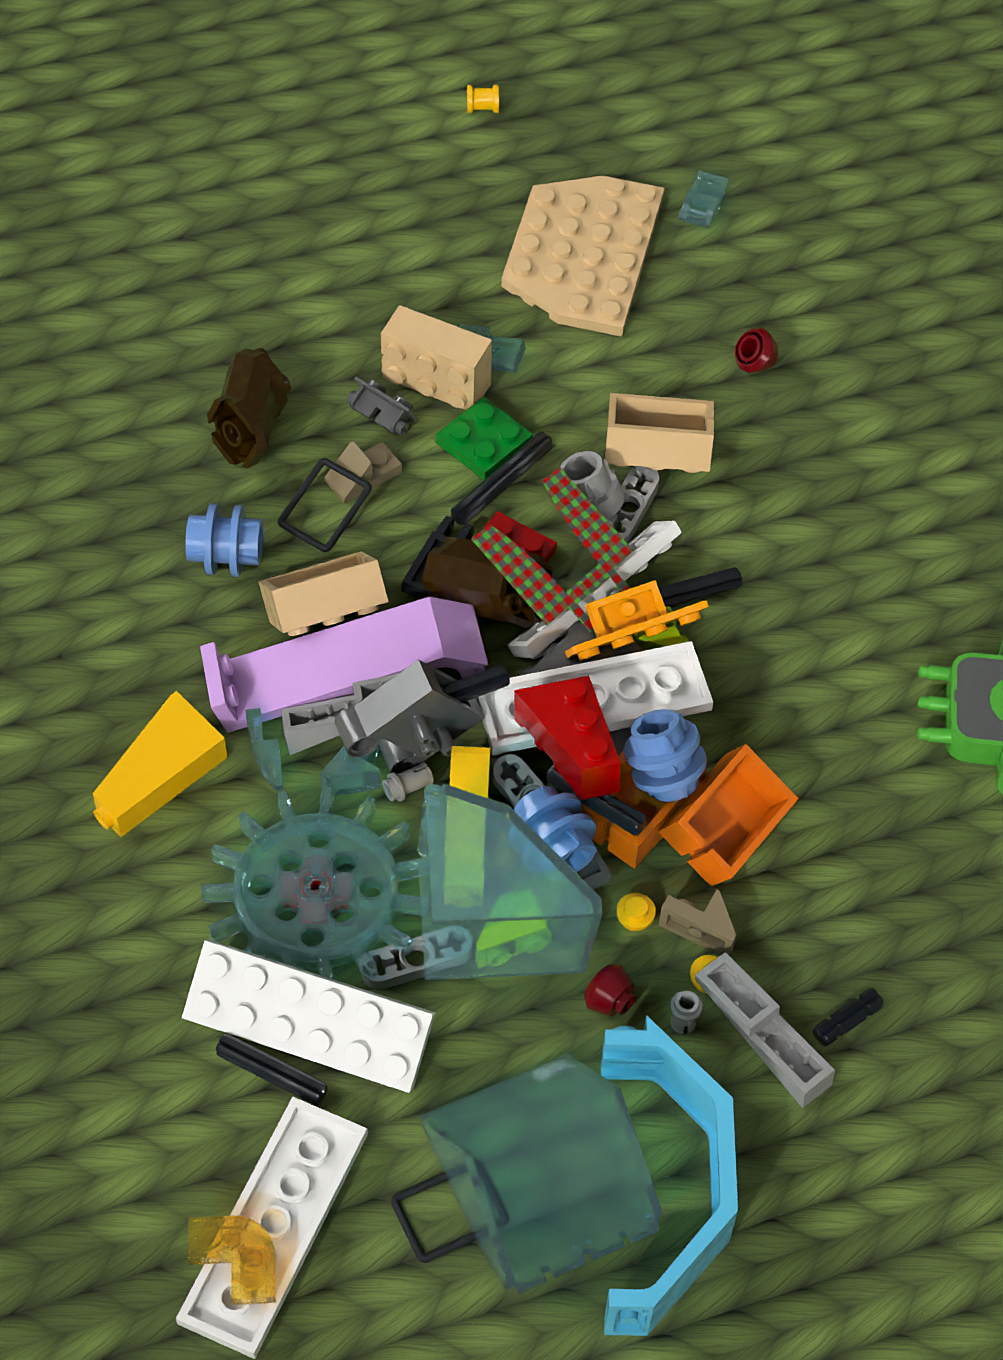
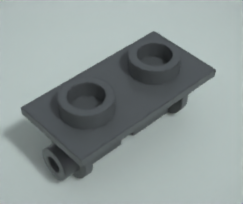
M358 377L354 378L360 387L357 392L355 390L351 391L347 397V402L350 403L351 409L356 410L370 420L376 411L380 410L381 412L374 421L394 435L406 433L409 427V423H407L409 419L418 423V419L411 411L413 406L404 398L398 395L394 399L384 394L386 389L372 379H369L366 383Z

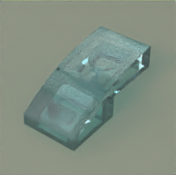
M698 170L693 186L687 192L678 215V220L709 228L729 185V178Z
M458 324L457 327L492 339L491 369L516 373L526 349L523 339L494 337L491 335L489 327Z
M260 708L245 710L249 742L256 764L275 791H283L279 740L263 739Z

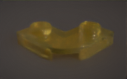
M243 1216L189 1217V1265L231 1263L232 1305L276 1303V1256L274 1245L268 1232L259 1223Z

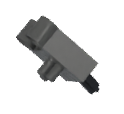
M418 659L358 704L341 711L334 720L335 726L350 757L358 758L369 755L379 746L389 772L397 775L419 765L439 750H441L443 755L450 756L452 746H456L453 740L485 718L476 698L507 687L510 684V678L506 668L499 665L461 680H456Z

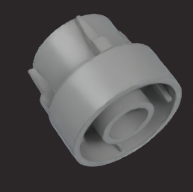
M583 451L576 452L561 464V469L606 520L610 519L620 510L624 502V492L614 469H610L606 459L602 460L601 456L595 452Z

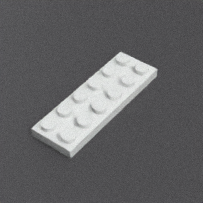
M692 641L511 677L510 684L507 687L476 698L485 716L482 721L492 755L537 747L534 744L533 736L525 727L521 728L515 721L514 690L589 676L609 732L629 728L637 718L653 710L668 709L678 714L682 713V716L712 711L713 699Z
M208 939L204 941L182 1018L410 1093L415 1085L436 1013Z
M292 1097L176 1317L178 1325L253 1359L256 1358L368 1135L367 1128Z

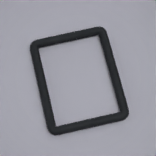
M322 458L317 462L279 517L278 525L320 551L328 552L333 548L372 490V486L366 480L331 460ZM324 465L364 487V490L326 545L285 522Z
M478 1160L468 1161L403 1190L391 1198L393 1210L417 1259L422 1263L432 1261L502 1229L509 1223V1217L483 1165ZM475 1168L501 1220L424 1254L399 1201Z

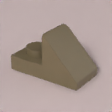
M352 441L335 462L369 482L372 489L402 473V464L383 442L363 452ZM332 469L325 476V482L344 504L360 496L364 490V487Z
M719 889L715 891L704 912L688 900H678L670 895L667 896L661 907L658 926L719 955L726 952L731 957L736 933Z

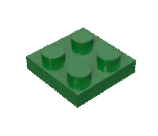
M483 396L436 433V444L481 479L485 480L533 438V434Z

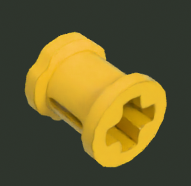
M467 85V113H473V110H493L494 113H499V86L473 88L472 85Z

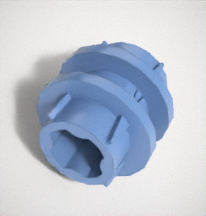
M217 503L209 504L206 515H189L186 527V559L190 562H204L206 575L214 576L218 563L229 564L232 577H239L241 575L243 565L260 566L264 544L263 519L246 518L243 505L234 506L232 517H223Z
M668 709L653 710L637 718L630 729L632 735L625 742L623 749L628 765L632 766L631 775L636 787L648 792L650 798L654 797L659 801L670 802L687 798L698 788L700 783L699 776L706 769L708 761L703 747L699 745L701 738L695 724L685 720L682 713L678 714Z
M541 786L525 795L516 804L513 812H511L516 822L512 829V840L519 849L526 850L525 860L533 870H549L554 878H566L583 869L598 851L592 842L596 834L597 825L588 814H582L583 805L575 794H559L552 786Z

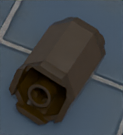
M263 348L255 350L245 349L236 353L228 368L221 397L214 400L207 413L208 423L214 422L216 431L211 433L215 446L230 464L244 463L242 467L245 468L258 464L268 447L274 419L284 409L288 402L287 393L291 390L288 378L281 373Z
M447 537L442 541V543H445L442 547L433 548L428 553L422 583L425 590H430L434 598L471 604L474 607L476 618L523 628H529L535 622H542L541 618L473 541ZM525 551L553 579L555 578L553 568L546 565L543 557Z

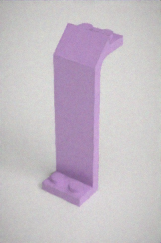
M434 597L423 598L232 659L229 658L227 653L222 655L214 642L200 646L211 709L227 733L281 717L282 709L352 695L354 694L353 682L398 674L418 659L435 669L442 667L456 669L459 671L462 679L485 671L484 666L488 665L473 605Z

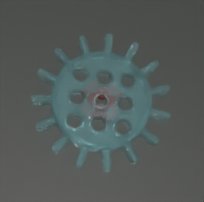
M327 786L323 787L319 798V813L296 815L293 802L286 791L278 793V810L283 820L268 827L266 830L245 811L239 814L240 828L252 840L245 851L240 853L214 844L211 849L213 862L235 870L233 883L201 884L203 902L235 903V914L208 925L212 941L217 942L244 931L251 943L243 951L259 956L267 955L280 963L293 967L319 969V975L335 980L332 967L354 960L361 974L365 978H369L371 984V980L378 977L376 963L368 954V951L380 940L392 945L398 951L402 950L407 955L412 950V938L405 932L392 926V922L396 912L428 916L429 898L399 893L398 882L428 875V862L426 857L395 863L390 851L410 838L409 825L405 821L394 826L379 837L367 827L376 813L374 798L368 796L360 805L355 816L352 819L333 814L335 808L332 787ZM318 839H323L329 842L326 846L322 848H316L310 845L313 841ZM287 863H297L300 865L294 871H284L281 869ZM345 863L355 866L349 872H340L336 869L339 865ZM260 886H266L271 889L265 895L259 896L252 893L255 888ZM369 888H377L381 891L376 897H367L362 894ZM285 911H292L297 914L296 917L288 921L277 918L279 914ZM339 912H348L353 915L349 920L343 922L333 918ZM311 936H318L323 939L316 946H308L303 943Z

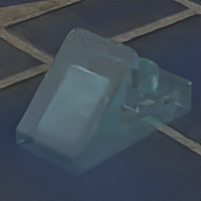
M343 746L320 773L322 794L331 797L379 789L381 787L380 770L371 762L377 756L380 746L369 755L358 758L350 757Z

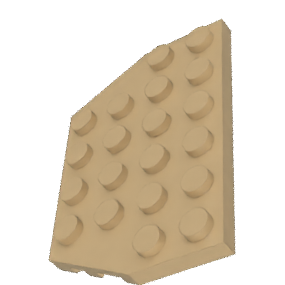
M607 176L534 185L502 275L501 287L513 295L520 296L530 306L536 304L548 312L549 318L557 324L622 337L662 205L665 188Z

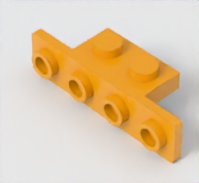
M656 580L590 602L585 605L597 638L569 648L565 651L566 657L568 659L577 655L579 661H583L601 654L599 647L612 644L613 649H617L633 643V636L645 632L648 638L668 630L666 624L679 620L680 626L701 619L699 612L707 609L709 604L705 600L667 613Z

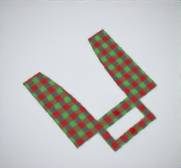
M559 467L542 482L572 531L599 563L567 592L521 547L492 525L486 526L471 540L546 625H549L563 611L569 608L588 631L591 632L593 627L590 618L578 603L608 577L621 590L620 592L631 589L615 571L614 567L626 558L633 549Z

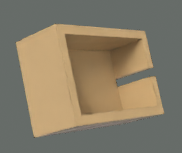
M401 305L398 306L381 332V353L384 354L382 356V378L391 383L402 385L418 391L424 396H431L449 403L453 407L465 410L480 400L491 385L492 339Z
M610 393L605 451L607 463L623 468L642 466L653 470L667 468L680 469L688 473L710 472L714 439V401Z
M362 551L258 581L269 622L282 633L288 632L289 636L306 633L310 630L309 626L323 622L325 626L340 623L345 620L344 615L358 612V615L376 612L379 610L380 604L388 602L378 560Z

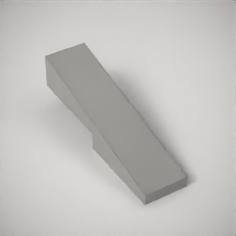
M397 674L353 682L354 695L282 709L283 731L289 754L292 755L339 736L334 722L336 716L341 711L358 704Z
M726 952L695 974V980L802 1108L832 1086L835 1069L779 1015L780 1006Z

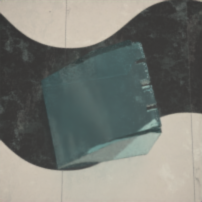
M444 783L442 786L428 784L424 788L417 850L418 854L424 857L418 858L425 980L585 973L603 914L601 897L509 805Z
M569 1054L419 1116L425 1134L447 1176V1180L476 1237V1241L506 1290L514 1287L518 1294L547 1282V1278L543 1273L549 1271L553 1278H556L585 1265L584 1255L586 1254L594 1261L625 1247L622 1240L624 1237H627L631 1243H634L659 1232L657 1223L660 1222V1216L663 1215L622 1090Z

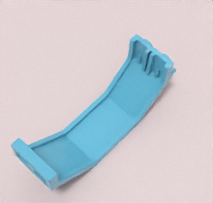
M646 1015L644 1030H636L631 1026H619L613 1030H605L601 1058V1079L650 1080L657 1083L706 1132L709 1140L712 1216L653 1286L647 1289H609L604 1316V1335L648 1336L729 1243L738 1213L733 1097Z

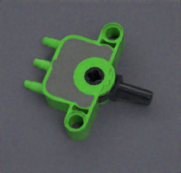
M1002 640L998 655L965 653L954 660L952 667L935 665L919 667V677L928 678L929 680L947 681L945 697L920 696L918 698L919 708L945 712V728L920 727L917 730V738L927 740L928 742L945 743L949 754L959 761L997 766V787L1003 795Z

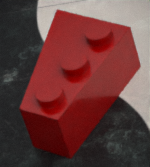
M589 676L514 690L515 721L521 728L525 727L533 736L534 744L540 751L544 750L554 762V768L581 800L619 792L620 760Z

